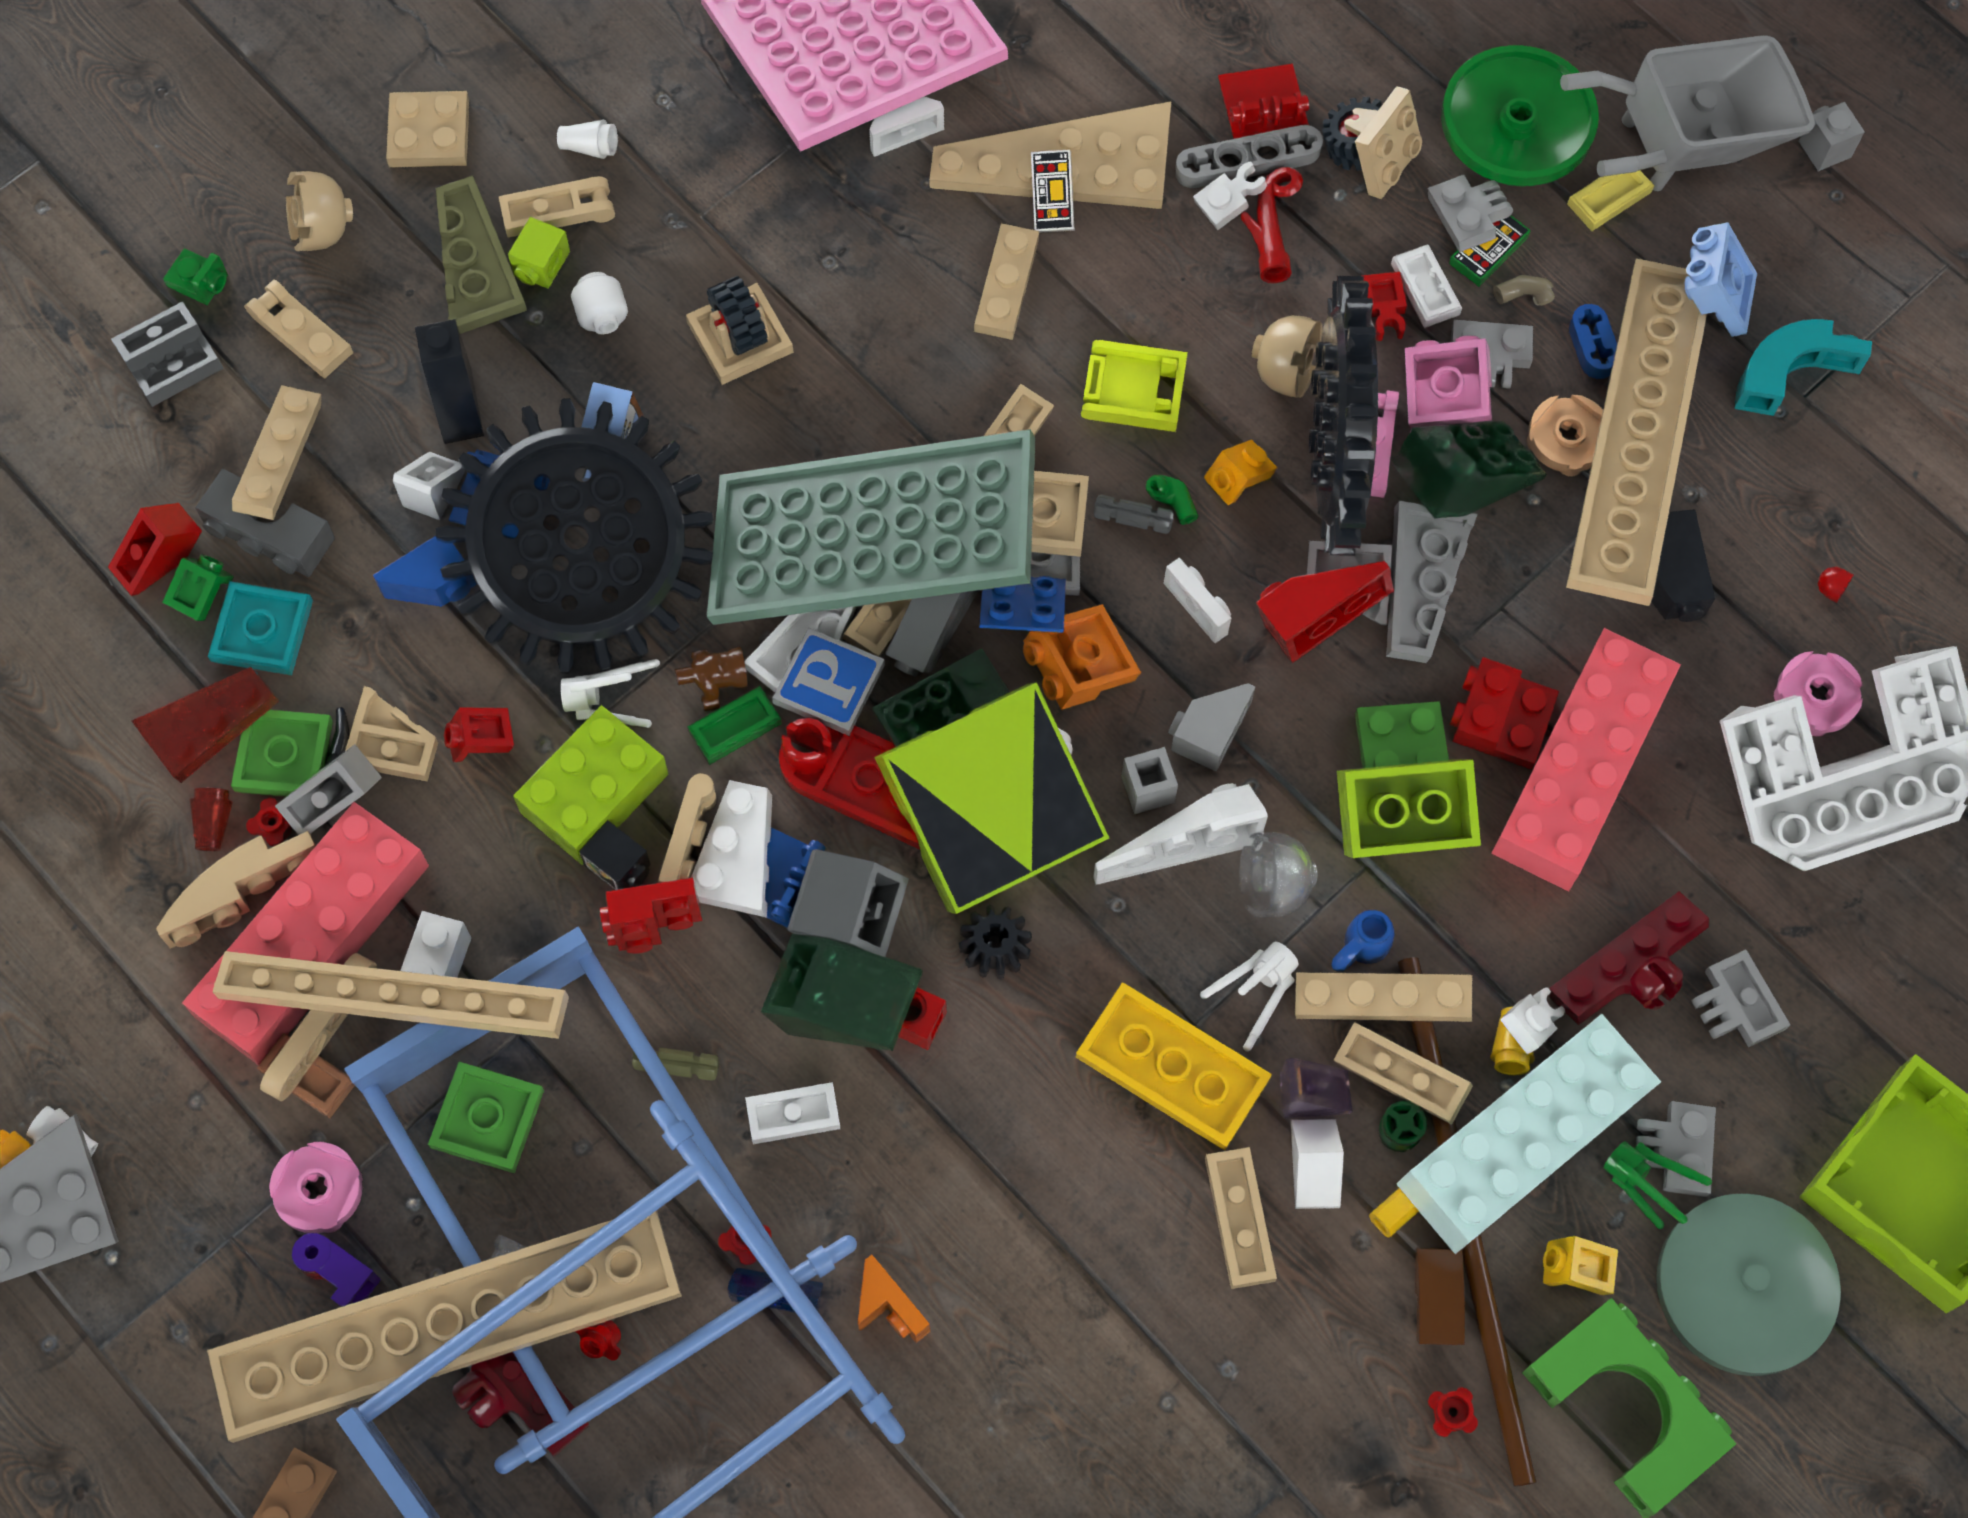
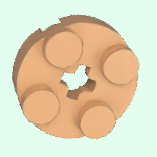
M1572 395L1571 398L1558 399V396L1546 399L1537 407L1530 421L1527 437L1528 448L1547 467L1560 471L1566 476H1577L1581 471L1588 470L1592 466L1603 409L1594 401L1581 395ZM1571 427L1576 429L1575 437L1577 440L1565 439L1562 437L1559 429L1562 428L1566 431Z

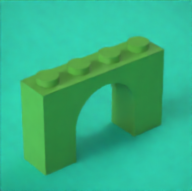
M1610 1298L1526 1368L1522 1374L1551 1408L1562 1402L1590 1377L1601 1372H1624L1638 1378L1650 1388L1661 1410L1662 1425L1660 1435L1654 1447L1614 1481V1484L1643 1518H1648L1661 1510L1733 1448L1736 1443L1729 1436L1732 1434V1431L1727 1422L1716 1412L1710 1413L1698 1399L1700 1398V1393L1696 1386L1683 1375L1679 1377L1667 1363L1669 1357L1665 1350L1655 1340L1650 1339L1648 1341L1636 1327L1638 1321L1631 1310L1622 1303L1617 1305Z

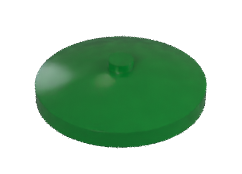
M1500 46L1473 56L1454 73L1446 88L1442 103V128L1445 138L1455 155L1477 174L1506 185L1535 186L1546 184L1573 171L1588 154L1599 122V111L1595 94L1592 88L1564 91L1561 88L1560 80L1562 75L1580 73L1577 68L1562 57L1531 46Z

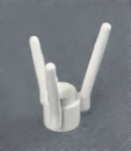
M653 659L591 675L563 678L561 680V699L564 711H576L577 720L588 719L596 711L592 710V705H599V687L629 681L632 678L631 674L658 667L660 661ZM612 713L625 725L646 728L652 725V722L648 719Z
M1275 941L1265 951L1259 949L1249 960L1200 993L1202 999H1207L1251 969H1253L1254 974L1238 989L1240 995H1245L1260 981L1268 987H1272L1274 984L1277 985L1243 1046L1246 1052L1252 1049L1283 994L1295 982L1291 973L1298 967V960L1290 949Z

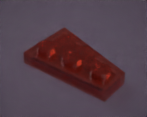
M249 667L132 720V723L170 774L182 783L280 700L259 673L252 667Z

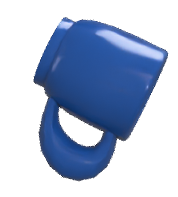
M1376 910L1363 911L1355 916L1346 930L1345 946L1332 959L1331 966L1333 970L1344 972L1355 961L1373 964L1383 960L1389 953L1395 936L1393 923L1389 917Z

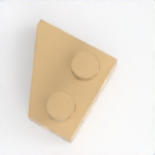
M364 686L345 751L355 744L377 772L428 782L438 741L433 734L421 725L413 723L396 706L392 707L380 698L372 688Z

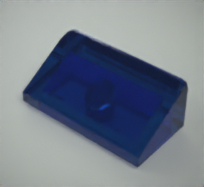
M736 1268L728 1284L729 1298L732 1302L740 1303L773 1281L766 1272ZM808 1280L800 1288L819 1312L823 1283ZM784 1296L767 1307L795 1312Z

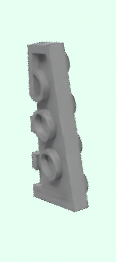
M1399 501L1394 507L1391 578L1394 592L1389 595L1386 657L1427 663L1432 657L1446 613L1445 608L1449 596L1453 592L1457 579L1455 577L1460 562L1464 558L1468 545L1467 540L1474 526L1477 514Z

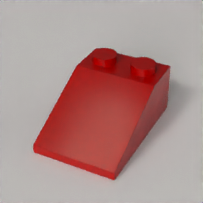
M1385 561L1292 577L1284 583L1280 581L1275 582L1260 594L1261 599L1256 602L1263 624L1290 661L1294 663L1394 592L1390 567Z

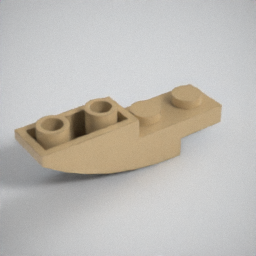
M306 831L272 848L268 846L262 835L239 846L204 871L182 892L156 929L159 936L170 949L175 946L185 947L198 941L201 934L216 927L225 928L237 923L241 919V915L250 912L244 896L264 893L271 889L276 881L291 875L317 844L310 833Z

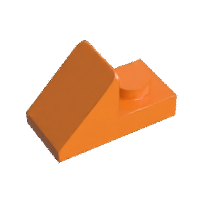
M871 1254L865 1259L858 1315L859 1331L863 1330L888 1309L891 1313L886 1319L901 1338H905L909 1334L916 1343L919 1342L930 1332V1323Z

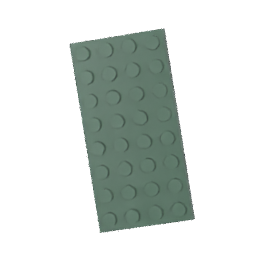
M1031 429L720 475L707 618L713 625L1030 584L1035 436Z

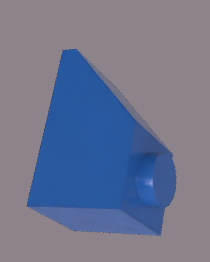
M436 536L373 575L381 594L386 599L440 607L450 601L461 600L470 592L472 587L477 585L473 575L464 576L456 581H444L440 569L449 563L464 561V558L453 543L447 544L438 541Z

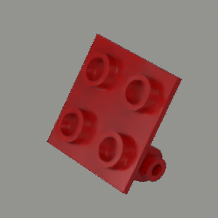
M1293 63L1218 75L1233 139L1299 125H1309L1305 112L1309 111V100L1307 95L1301 96Z

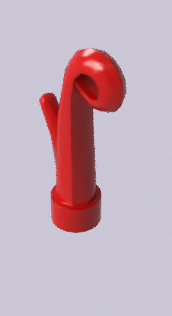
M1291 167L1277 168L1266 176L1267 187L1258 194L1257 221L1247 212H1242L1240 216L1257 245L1260 256L1258 260L1260 278L1267 283H1281L1289 279L1292 274L1290 256L1285 251L1274 196L1290 197L1301 189L1303 185L1302 175ZM1283 182H1290L1289 184H1287V185H1285V186H1280V185H1279L1280 183H1283Z

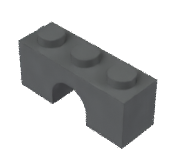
M222 469L195 507L203 521L202 527L216 538L224 539L227 536L237 541L238 546L252 556L258 557L261 553L271 558L272 562L286 573L294 574L297 571L310 577L335 540L328 521L293 503L280 519L270 523L258 522L257 516L232 511V498L241 477Z

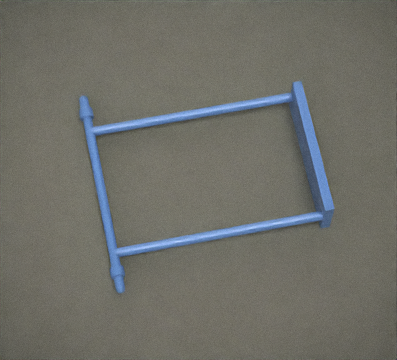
M576 927L489 980L491 982L561 989L586 973L665 1103L679 1122L684 1120L694 1133L692 1140L797 1284L801 1286L816 1275L822 1278L836 1269L835 1263L855 1251L857 1247L856 1239L853 1236L845 1235L826 1248H823L822 1245L806 1254L808 1258L806 1261L790 1270L593 953L579 927ZM418 1023L344 1069L352 1083L363 1093L463 1267H467L482 1261L385 1095L490 1031ZM771 1282L571 1411L567 1408L532 1346L513 1351L553 1422L538 1432L532 1429L518 1438V1445L495 1460L494 1467L496 1471L500 1474H507L527 1460L530 1463L538 1460L547 1454L546 1448L783 1297L782 1293L774 1282Z
M661 1100L652 1103L650 1107L651 1115L665 1132L662 1138L672 1151L678 1150L688 1164L361 1406L358 1408L351 1407L336 1418L404 1518H440L372 1420L699 1180L840 1374L652 1518L685 1517L851 1389L862 1403L863 1407L860 1410L870 1424L876 1422L891 1443H901L905 1438V1431L891 1413L890 1409L893 1406L883 1392L878 1394L692 1140L694 1133L684 1120L679 1122L668 1105Z

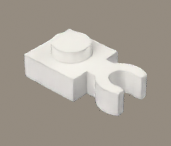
M1251 161L1244 163L1238 169L1236 178L1232 181L1224 173L1193 196L1195 203L1217 230L1249 208L1248 202L1244 197L1247 195H1258L1267 187L1263 176L1255 182L1246 181L1247 177L1255 172Z
M1543 988L1533 996L1529 994L1521 999L1500 1019L1527 1055L1539 1048L1558 1029L1553 1022L1565 1013L1563 1006L1556 1010L1549 1006L1547 1002V996L1551 993L1549 988Z

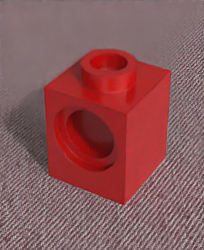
M898 979L893 991L889 989L884 991L876 1012L881 1014L880 1025L882 1030L929 1050L947 1013L946 1000ZM908 1005L916 1006L921 1010L920 1016L912 1021L901 1019L898 1016V1012L901 1008Z

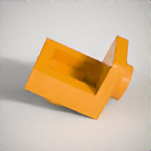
M1251 439L1222 450L1205 474L1204 479L1227 505H1230L1237 501L1245 488L1270 479L1277 470V466L1268 458L1266 452Z

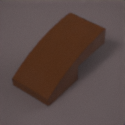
M1416 1247V1341L1419 1344L1465 1345V1295L1462 1249L1454 1254L1450 1248Z

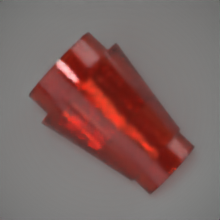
M210 787L194 789V798L189 799L196 850L221 851L233 801L229 800L230 791Z

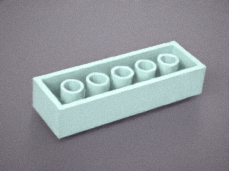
M1601 1014L1411 1169L1396 1184L1454 1254H1456L1660 1084L1661 1081L1604 1015Z

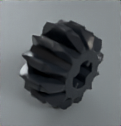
M988 905L985 918L980 913L973 911L970 914L972 925L966 924L961 926L960 934L965 939L959 942V952L968 954L965 959V964L968 968L975 967L981 963L979 975L982 978L988 975L991 968L996 969V976L1001 980L1005 976V966L1017 973L1021 969L1019 959H1029L1031 950L1026 944L1032 941V933L1022 930L1025 926L1023 916L1010 920L1011 908L1008 906L1004 907L1001 915H995L993 905ZM998 936L1001 947L992 948V942H989L990 937Z

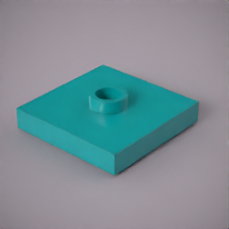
M230 581L208 658L214 663L292 675L313 603L311 595Z

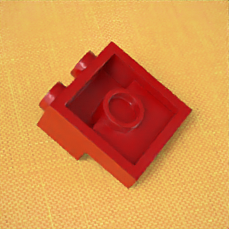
M1482 657L1478 667L1470 665L1462 689L1469 691L1466 703L1458 701L1449 725L1457 727L1452 742L1532 770L1559 691L1521 678L1522 670Z
M693 878L606 891L607 906L600 907L603 933H606L608 946L617 945L619 951L627 950L628 953L632 954L650 951L653 945L662 944L660 932L662 927H668L669 930H683L692 927L693 922L702 921L700 902Z

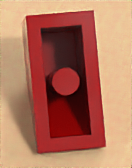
M179 503L140 508L108 568L131 596L138 595L179 566L182 558L189 556L202 530Z

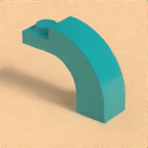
M1810 319L1785 325L1768 335L1754 351L1740 377L1734 409L1774 416L1785 397L1787 375L1800 368L1819 367L1859 375L1871 356L1872 341L1858 339L1853 335H1833L1834 320Z

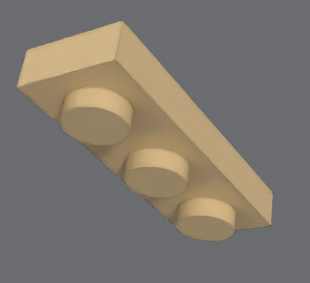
M1001 223L974 324V332L1013 340L1039 241V231Z
M1355 1022L1334 1058V1062L1339 1066L1406 1101L1418 1105L1421 1109L1451 1125L1473 1087L1471 1082Z
M1250 1147L1206 1154L1205 1162L1231 1289L1275 1282L1277 1276Z

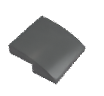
M183 301L111 339L152 407L224 369Z

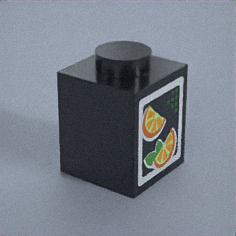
M608 820L579 851L584 866L614 890L640 886L650 871L648 867L651 864L647 850Z

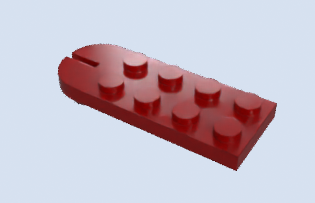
M813 718L797 719L787 725V736L782 735L781 737L782 745L779 752V764L783 779L792 790L920 850L915 832L906 818L900 813L874 758L899 745L857 726H854L850 736L827 727L821 721ZM791 742L813 752L803 753L796 750Z

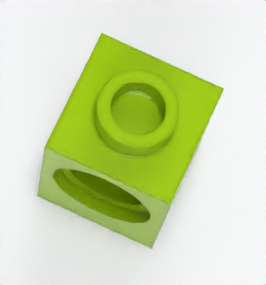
M530 217L508 253L513 274L525 284H538L549 289L570 253L566 231Z

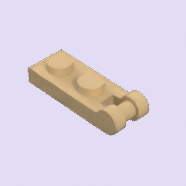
M600 176L498 196L507 237L519 236L530 217L557 228L588 221L603 223L612 220L615 217V210L612 201L608 200L607 197L610 193L608 180ZM588 197L592 199V202L582 204L580 202L582 198Z
M272 280L265 287L266 292L260 298H252L244 306L254 320L324 379L353 354L349 343L290 295L277 280ZM278 304L283 309L273 316L269 311Z
M696 774L688 782L658 879L659 883L691 878L695 862L690 859L694 846L701 847L705 837L707 823L702 821L704 813L713 809L717 802L714 783L710 776L706 774Z

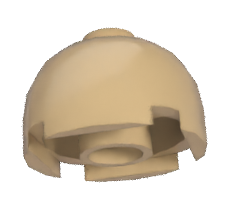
M311 171L290 172L287 185L295 186L294 195L286 196V212L291 240L299 238L300 241L294 247L295 250H320L336 244L345 231L346 222H352L353 207L351 199L344 198L342 189L336 181L323 173Z
M1291 315L1278 319L1268 327L1265 335L1259 334L1256 337L1252 349V357L1258 359L1257 370L1261 380L1273 391L1295 398L1304 396L1311 383L1312 370L1316 369V366L1312 365L1314 352H1316V343L1321 342L1322 323L1312 318Z

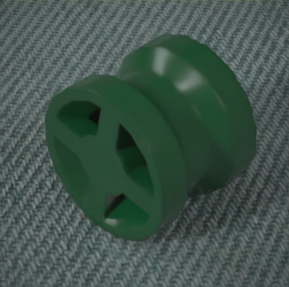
M1410 1101L1393 1103L1387 1108L1378 1125V1134L1382 1143L1395 1152L1412 1150L1419 1143L1427 1129V1119L1424 1111Z

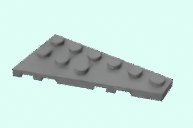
M77 1114L67 1119L0 1169V1283L119 1242Z

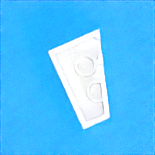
M729 780L691 876L694 879L700 903L767 918L768 903L765 901L766 882H769L767 845L771 838L772 794L768 788Z

